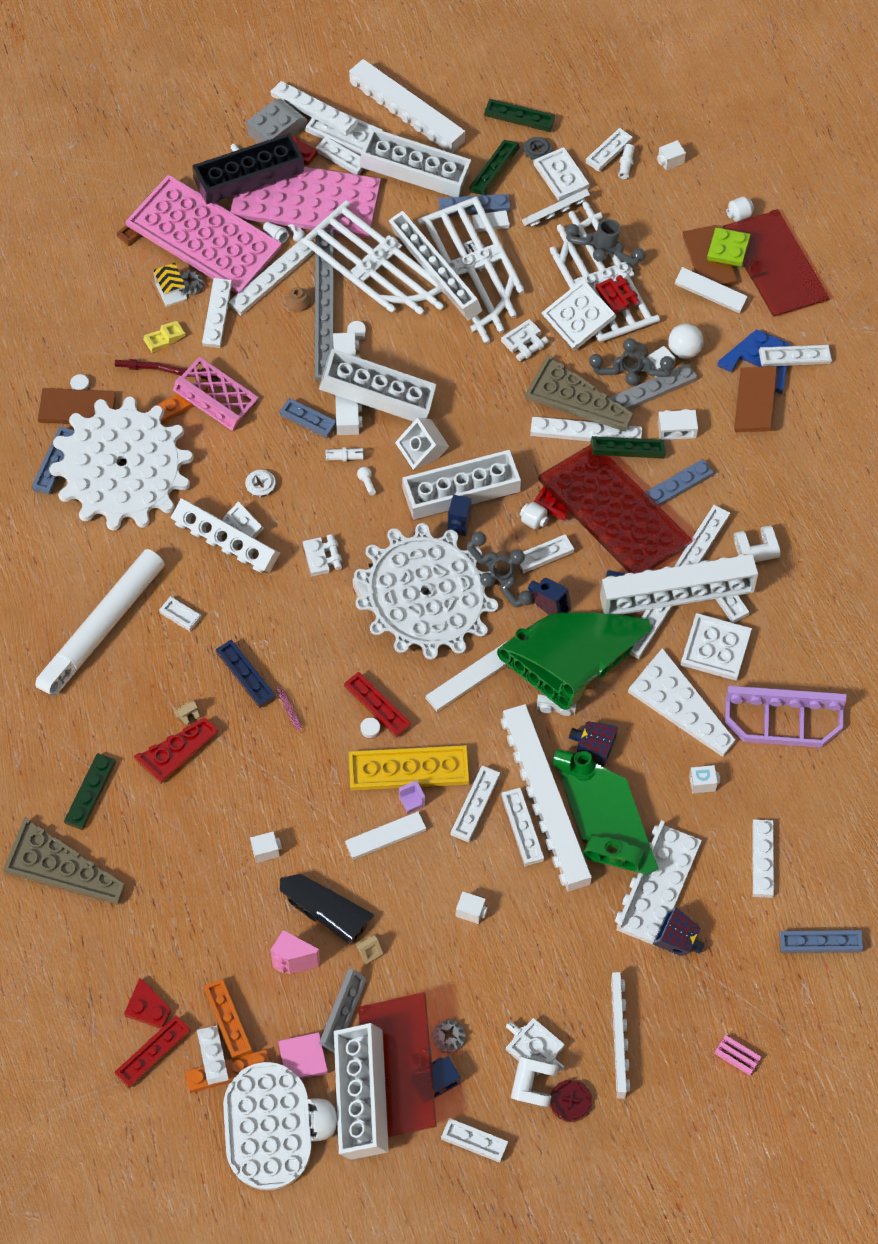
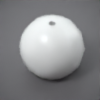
M682 323L672 329L668 345L674 356L681 359H690L701 351L704 340L701 331L696 326Z

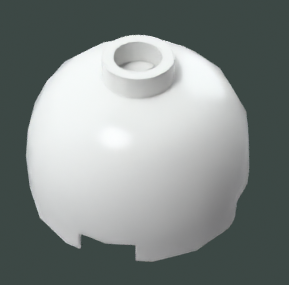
M308 1099V1104H310L311 1142L326 1140L335 1133L336 1125H338L335 1107L330 1101L325 1099Z

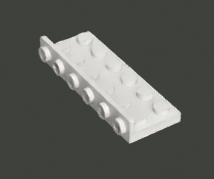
M661 820L659 826H654L651 834L654 838L652 843L649 842L658 865V870L649 875L639 873L637 877L633 876L630 883L632 890L630 894L626 893L622 903L625 907L622 912L618 911L615 922L618 923L617 931L652 945L667 911L673 909L676 905L702 841L664 826L665 821Z

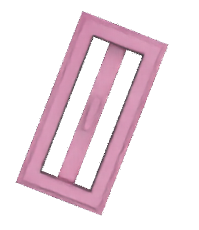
M727 1035L724 1036L714 1053L749 1076L761 1059V1056ZM722 1049L726 1050L727 1052L731 1053V1054L734 1055L736 1058H738V1059L744 1061L745 1063H747V1064L750 1065L751 1067L748 1068L747 1066H745L744 1064H742V1063H740L739 1061L735 1060L734 1058H732L731 1056L727 1055L726 1053H724V1052L721 1051V1050H722Z

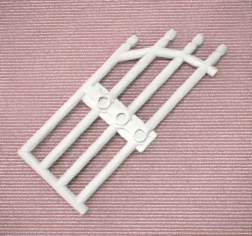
M476 196L417 220L420 226L426 224L440 255L458 276L469 272L489 312V315L481 320L478 314L473 317L474 324L470 326L472 333L478 330L483 342L488 344L490 339L484 326L493 320L497 331L503 333L504 327L498 315L506 307L512 318L517 316L510 301V296L514 286L519 294L524 293V288ZM472 205L475 206L493 245L483 247L464 208ZM458 211L477 251L467 254L448 216ZM442 218L461 256L460 258L451 261L432 223L433 220ZM502 260L509 274L506 289H504L492 265L495 261ZM483 266L486 267L501 297V301L495 309L475 269Z
M347 200L301 240L302 243L389 312L394 313L396 310L389 302L406 304L420 315L424 313V310L415 303L418 301L427 300L439 310L444 308V305L433 297L443 291L426 270L399 250L402 245L398 240L390 235L384 238L347 209L350 206ZM341 213L344 214L380 244L374 249L338 222L336 218ZM331 224L368 253V255L361 260L324 231V229ZM319 235L355 263L356 266L349 271L311 240ZM396 255L434 285L435 288L427 292L390 263L388 259ZM383 265L418 294L406 296L377 273L376 270ZM371 276L395 296L379 295L365 284L364 281Z
M584 201L582 205L589 218L580 223L573 211H570L568 214L572 223L579 227V236L586 239L587 234L584 228L592 224L597 232L598 220L602 219L601 212L594 214L589 203ZM561 224L557 225V230L564 244L560 254L554 246L550 247V253L570 289L584 279L601 298L595 289L596 284L610 278L617 282L616 277L622 275L630 283L629 287L632 291H635L638 295L637 298L640 303L637 306L645 319L635 322L628 309L621 311L629 325L619 328L616 321L612 320L609 323L612 331L603 334L600 330L595 334L599 343L660 321L658 315L651 316L630 277L634 276L630 264L621 262L614 252L609 251L608 253L615 265L605 268L602 262L594 260L593 252L595 248L592 244H589L585 247L599 270L589 274L573 243L567 241L565 228ZM568 251L583 277L573 280L565 265Z

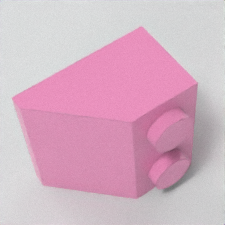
M284 930L270 950L273 967L281 973L293 974L316 968L320 965L318 948Z

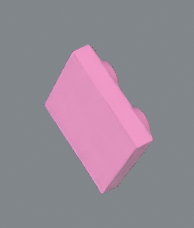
M319 1032L278 1041L283 1066L294 1072L300 1079L328 1074L322 1045L319 1044Z

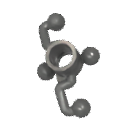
M613 219L601 220L598 224L597 232L589 233L586 239L576 237L579 234V227L576 224H569L566 227V239L568 242L583 246L592 244L597 247L593 252V258L597 262L604 261L607 257L606 252L609 251L614 252L617 258L630 265H637L646 257L645 251L641 248L635 249L632 252V257L622 252L624 246L618 241L621 227Z
M628 338L623 342L625 351L621 357L614 359L613 368H600L603 364V358L599 354H593L589 358V364L597 375H615L619 371L629 372L625 380L630 386H635L639 383L640 377L636 373L638 371H646L650 376L668 377L674 366L673 358L664 356L660 360V366L663 370L653 369L651 360L647 358L649 354L647 347L640 342H636L633 338ZM629 355L636 357L638 361L633 360Z
M481 531L475 532L471 537L472 540L467 544V549L477 562L486 564L491 573L485 572L481 575V584L485 587H490L494 584L496 578L502 584V593L513 607L531 604L533 602V594L530 591H522L518 599H516L509 590L515 584L513 574L516 564H521L525 560L524 552L521 550H514L512 553L499 551L497 553L489 552L482 556L475 546L484 545L487 540L486 535ZM499 561H506L510 565V570L501 572L496 569L495 564Z

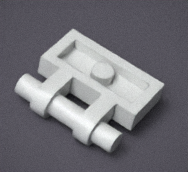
M530 319L501 337V342L512 353L517 350L520 351L516 355L518 361L524 358L528 359L533 352L543 349L544 345L549 341L546 337L538 338L541 335V330ZM531 341L533 344L527 348L525 345Z
M333 534L327 535V543H322L321 537L303 541L311 577L329 573V566L334 565L335 570L342 569V557L338 553V542ZM327 551L331 552V557L326 558L325 555Z

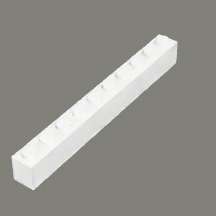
M526 704L504 710L503 718L500 719L503 730L507 729L508 744L514 748V760L516 764H520V776L523 781L526 780L528 785L526 791L528 797L534 801L532 806L535 815L540 817L539 826L541 832L546 833L547 848L549 851L552 850L554 855L552 857L555 868H559L561 873L559 874L560 883L566 887L567 892L591 884L590 872Z

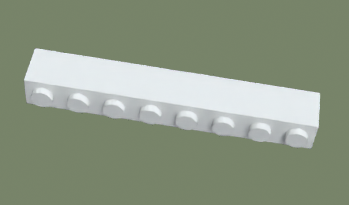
M364 59L349 70L350 83L354 87H358L365 95L372 97L378 104L386 107L392 114H396L403 122L413 126L417 132L427 136L430 141H434L443 150L453 153L465 142V130Z
M404 211L388 220L395 235L467 321L483 311L476 296Z

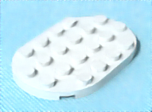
M262 1062L246 1067L229 1084L224 1096L227 1159L235 1175L246 1185L259 1190H277L297 1180L306 1169L310 1160L311 1131L307 1092L301 1079L281 1064Z

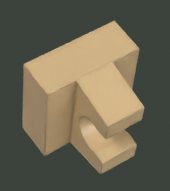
M192 700L173 710L185 725L190 723L187 719L188 714L191 713L195 719L200 717L197 705Z
M375 936L366 937L367 940L356 943L365 964L383 955L379 941Z

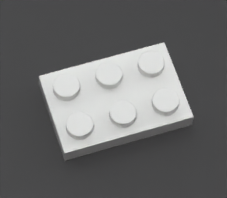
M564 147L533 161V165L558 201L589 189V182Z

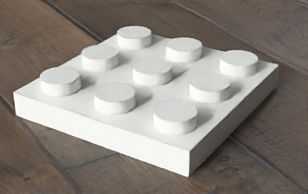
M584 279L542 312L543 317L574 351L616 318L615 313Z
M696 613L681 666L737 681L752 628Z

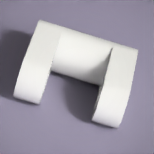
M771 525L761 527V537L764 544L754 546L749 545L744 531L734 532V543L738 555L753 554L755 563L780 558V549L773 527Z
M519 1056L511 1098L550 1107L552 1096L533 1091L532 1086L535 1072L556 1076L558 1064Z

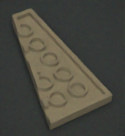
M549 354L525 394L526 400L625 432L633 420V413L619 403L610 400L603 392L597 391L592 384L575 372L572 373L567 370L562 363H557Z
M26 817L23 819L3 869L4 873L116 905L119 904L125 888L124 883L106 871H102L94 863L80 856L78 852L46 833L44 829L31 823Z

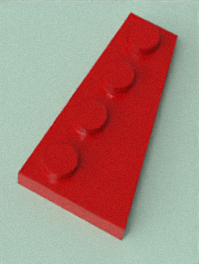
M204 717L185 727L182 732L167 737L160 744H154L149 747V750L134 755V759L162 784L219 733L218 729Z

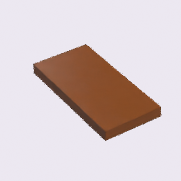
M717 225L683 231V238L695 272L726 287L737 285L732 265L707 260L715 228H718Z
M777 366L744 367L740 369L735 432L772 431Z
M43 388L38 422L70 424L69 418L74 413H78L84 418H91L95 415L94 404L99 399L105 400L108 406L114 409L116 393L112 391Z

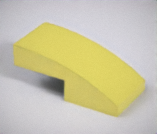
M178 321L161 325L159 331L144 335L143 340L152 353L177 342L185 336V332Z

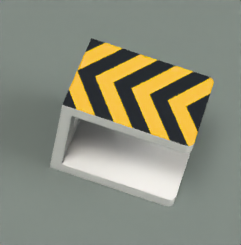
M175 263L153 270L155 284L166 307L187 300L186 294L179 291L185 288V284Z

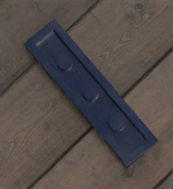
M232 639L216 649L217 655L259 708H262L276 698L274 692Z

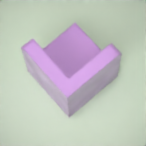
M417 780L399 788V799L407 814L425 807V795Z

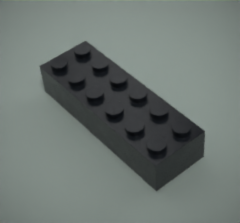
M291 133L194 164L192 165L193 179L207 205L304 172V158Z

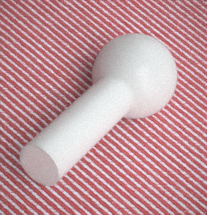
M368 467L359 468L357 477L364 481L369 495H374L376 491L370 479L372 476L371 470Z

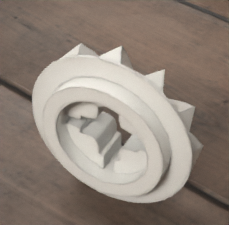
M266 470L251 472L245 482L247 491L253 496H268L274 490V476ZM257 479L264 483V488L257 484Z

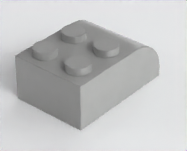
M283 99L272 101L246 121L247 135L257 143L288 133L295 136L308 124V120Z

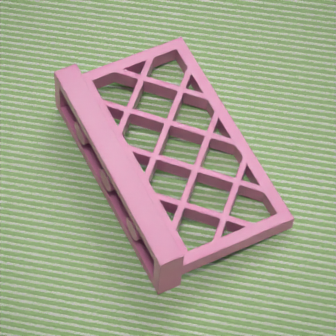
M198 357L186 372L176 379L173 391L231 431L237 427L238 422L259 398L201 357ZM198 364L205 367L206 372H197L196 367ZM199 376H207L208 382L200 383ZM211 376H218L221 382H212ZM195 377L196 383H190L186 378ZM222 386L223 393L214 392L213 387ZM226 386L234 387L236 392H227ZM201 387H210L211 393L203 392ZM241 396H247L251 401L242 403ZM225 397L226 403L221 404L216 398ZM228 397H237L238 403H229ZM240 407L241 413L237 415L231 411V408Z

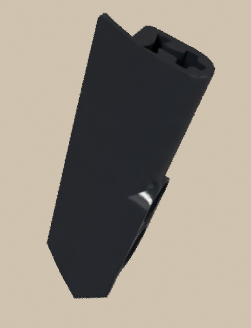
M302 874L280 878V892L287 896L292 906L311 920L321 922L350 945L355 943L366 930L367 922L374 917L373 913Z

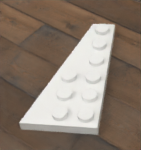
M663 648L629 687V694L720 756L724 757L735 743L732 735Z

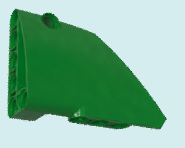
M553 613L526 629H518L510 640L498 648L497 655L502 662L563 710H568L581 699L585 687L596 677L602 678L625 659L632 651L634 644L649 633L652 628L649 619L603 613Z

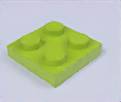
M715 228L707 260L742 267L750 234Z

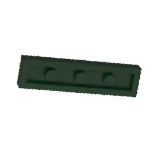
M489 99L484 111V116L547 132L551 131L555 121L554 114Z
M502 141L469 187L471 193L484 196L488 193L519 150L518 142Z
M592 436L590 440L592 455L664 459L666 455L664 440Z
M99 753L96 754L64 819L65 824L81 830L84 829L116 763L115 759Z

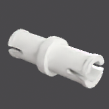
M631 144L624 146L623 156L619 161L618 177L621 179L629 178L630 168L634 162L632 158L635 147Z
M342 447V449H325L326 461L342 460V462H346L347 460H363V448L346 449V447Z

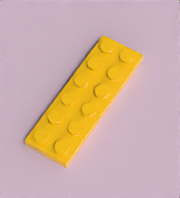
M467 745L350 751V791L400 788L416 780L420 787L469 785Z

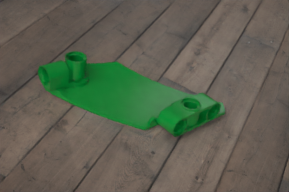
M557 749L553 758L554 770L559 771L583 841L588 842L583 852L584 856L591 861L645 875L658 870V865L647 839L627 779L593 762L589 752L581 751L576 754Z

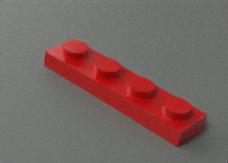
M357 672L344 683V687L396 738L411 727V722L360 672Z
M175 1015L114 1072L115 1075L130 1089L191 1032L190 1028Z

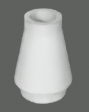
M266 222L263 226V230L270 237L282 244L287 241L289 233L286 228L271 222Z

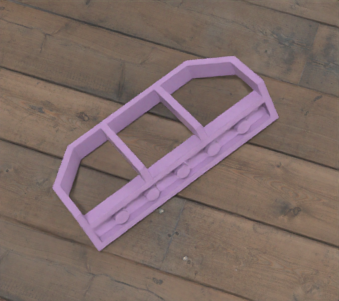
M728 686L725 698V724L743 742L822 748L842 732L846 694ZM730 702L734 704L742 702L753 705L764 704L763 736L747 735L730 718ZM769 704L774 707L785 705L799 708V738L768 736ZM804 707H810L811 709L826 708L838 711V727L822 740L804 739Z

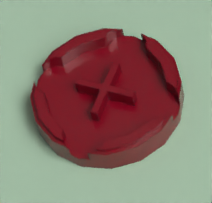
M565 1080L553 1088L550 1107L559 1119L565 1122H577L589 1113L592 1096L589 1089L583 1083Z

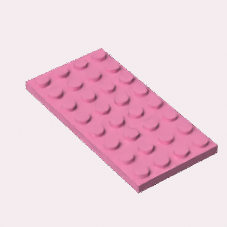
M304 167V172L234 195L230 212L245 220L264 223L271 222L272 224L283 226L292 224L299 228L313 230L347 200L350 203L347 209L371 227L381 178ZM341 213L336 218L338 222L357 237L369 239L370 235ZM329 224V225L325 228V229H333V231H334L335 234H341V235H343L340 231H338V230H337L335 227H333L331 224Z
M170 175L165 177L125 221L126 226L210 278L231 280V290L236 294L241 293L282 248V243L213 202L206 205L200 193Z

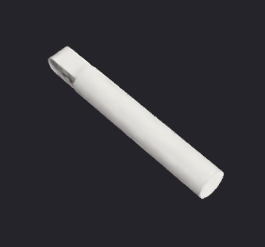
M145 549L40 673L36 679V688L51 696H55L60 692L163 569L165 563L159 555L149 549Z

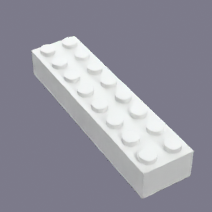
M741 554L737 557H723L715 561L705 560L696 564L687 563L678 567H664L660 570H646L636 574L627 573L617 577L608 576L602 579L600 600L604 614L622 615L754 593L758 572L753 554Z

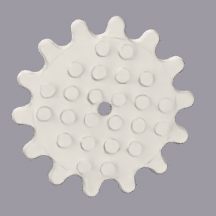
M126 397L122 407L114 410L108 406L105 400L99 399L94 404L95 415L93 417L84 418L78 413L70 416L69 422L74 428V434L69 437L57 436L53 440L54 447L64 453V459L51 464L49 471L51 475L62 476L67 480V485L59 491L58 497L63 502L73 499L79 500L82 503V508L79 512V518L82 521H90L96 514H102L107 519V528L116 531L120 528L121 521L124 518L131 517L135 520L138 527L145 528L150 523L149 512L152 509L158 508L167 514L174 511L175 505L170 500L169 494L175 489L183 491L189 489L190 480L179 473V468L184 464L191 463L194 455L189 450L177 448L176 441L184 435V428L180 425L164 427L161 424V419L164 415L162 407L154 406L149 412L141 413L137 410L136 399ZM117 459H126V465H117Z
M420 523L415 528V535L411 538H406L398 529L393 528L387 533L390 541L388 548L381 549L375 545H369L366 548L365 553L373 562V566L367 570H356L354 578L358 583L365 585L368 588V592L366 595L358 597L355 604L359 610H370L376 615L375 621L370 625V631L373 635L390 632L396 637L394 643L396 652L404 653L410 645L417 644L423 649L425 658L431 660L436 658L440 645L449 646L456 654L463 653L466 649L463 636L466 633H471L478 637L486 635L488 629L481 622L480 614L483 612H495L498 609V603L495 599L485 595V586L480 582V577L485 572L477 569V561L468 550L463 551L457 547L458 534L454 530H447L443 537L434 538L430 534L429 527L424 523ZM475 547V548L481 553V555H482L481 550H480L479 548ZM427 588L431 594L429 596L424 595L421 589Z

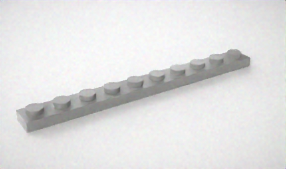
M324 229L334 238L333 229ZM317 235L316 245L334 258V247ZM317 254L315 265V382L321 381L327 359L333 349L334 267Z

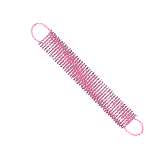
M280 688L282 692L279 693L278 691V696L295 730H298V727L300 729L302 725H299L301 723L297 721L299 719L295 717L297 715L293 713L295 711L291 709L293 707L289 705L291 703L287 701L289 699L285 697L287 695L284 689L281 690Z

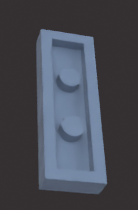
M290 398L280 410V416L325 438H328L336 427L335 420Z

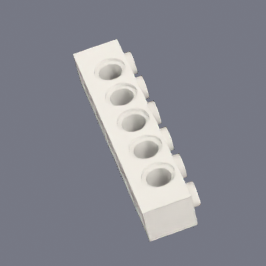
M181 498L171 516V519L176 521V526L182 529L186 527L191 529L190 533L198 538L201 536L207 538L206 542L214 547L216 545L223 547L221 551L230 556L232 553L237 555V560L246 565L248 562L253 564V569L260 573H263V571L270 573L280 555V552L188 500ZM195 515L196 521L194 524H191V518ZM211 524L212 529L209 533H207L206 527L207 525ZM226 532L227 539L223 542L222 535ZM242 541L243 547L241 550H238L237 545ZM255 550H258L259 555L254 559L253 553Z

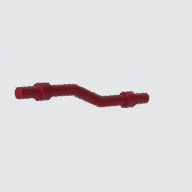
M130 359V361L115 360V367L129 368V370H160L176 375H183L187 370L186 368H178L162 363L137 361V359ZM202 368V370L197 369V372H206V368ZM199 376L201 379H208L207 376Z

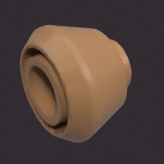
M296 287L287 295L286 304L292 310H304L310 304V296L303 288Z

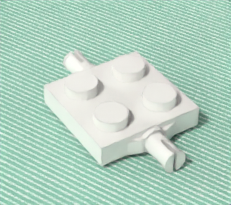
M534 1018L521 1028L512 1021L506 1025V1028L514 1034V1038L506 1047V1051L519 1061V1056H526L558 1064V1073L565 1068L556 1060L558 1053L564 1048L565 1044Z

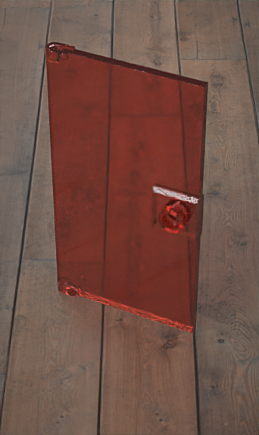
M778 209L723 225V229L750 234L743 265L773 317L830 300Z
M418 993L358 1007L359 1025L372 1023L383 1030L388 1137L437 1127L426 993Z

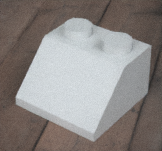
M418 417L395 442L413 470H417L439 459L449 448V445L433 421Z

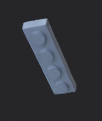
M509 194L477 196L485 213L510 212ZM476 196L439 198V211ZM474 205L464 208L467 215L478 214ZM456 211L448 216L459 215V213Z
M59 426L54 439L57 436H72L74 430ZM53 441L32 484V490L48 495L51 494L59 477L51 475L49 467L51 464L64 459V453L54 447Z
M702 459L642 493V498L653 511L711 478L714 472Z
M861 930L779 932L780 953H854L863 951Z

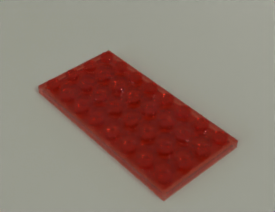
M591 444L541 473L538 477V480L628 573L636 574L652 570L684 550L693 541L610 456L592 455Z

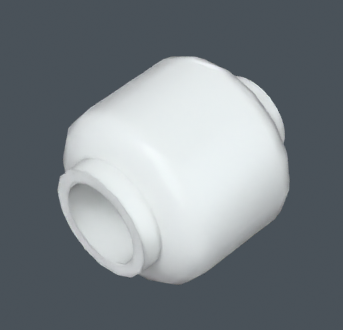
M744 196L731 200L726 210L727 215L735 222L750 218L754 211L752 201Z
M536 502L526 503L520 512L521 521L534 530L544 527L549 520L547 509Z

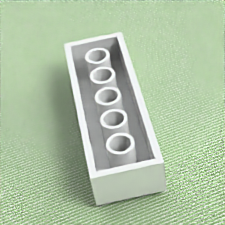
M372 128L361 152L359 167L445 195L459 197L469 174L471 159Z
M332 349L325 365L319 390L414 422L417 417L427 418L436 384Z
M510 450L402 478V489L413 520L449 511L453 495L472 498V505L518 493L521 487V479Z
M369 1023L334 1031L339 1154L353 1160L388 1153L383 1030Z

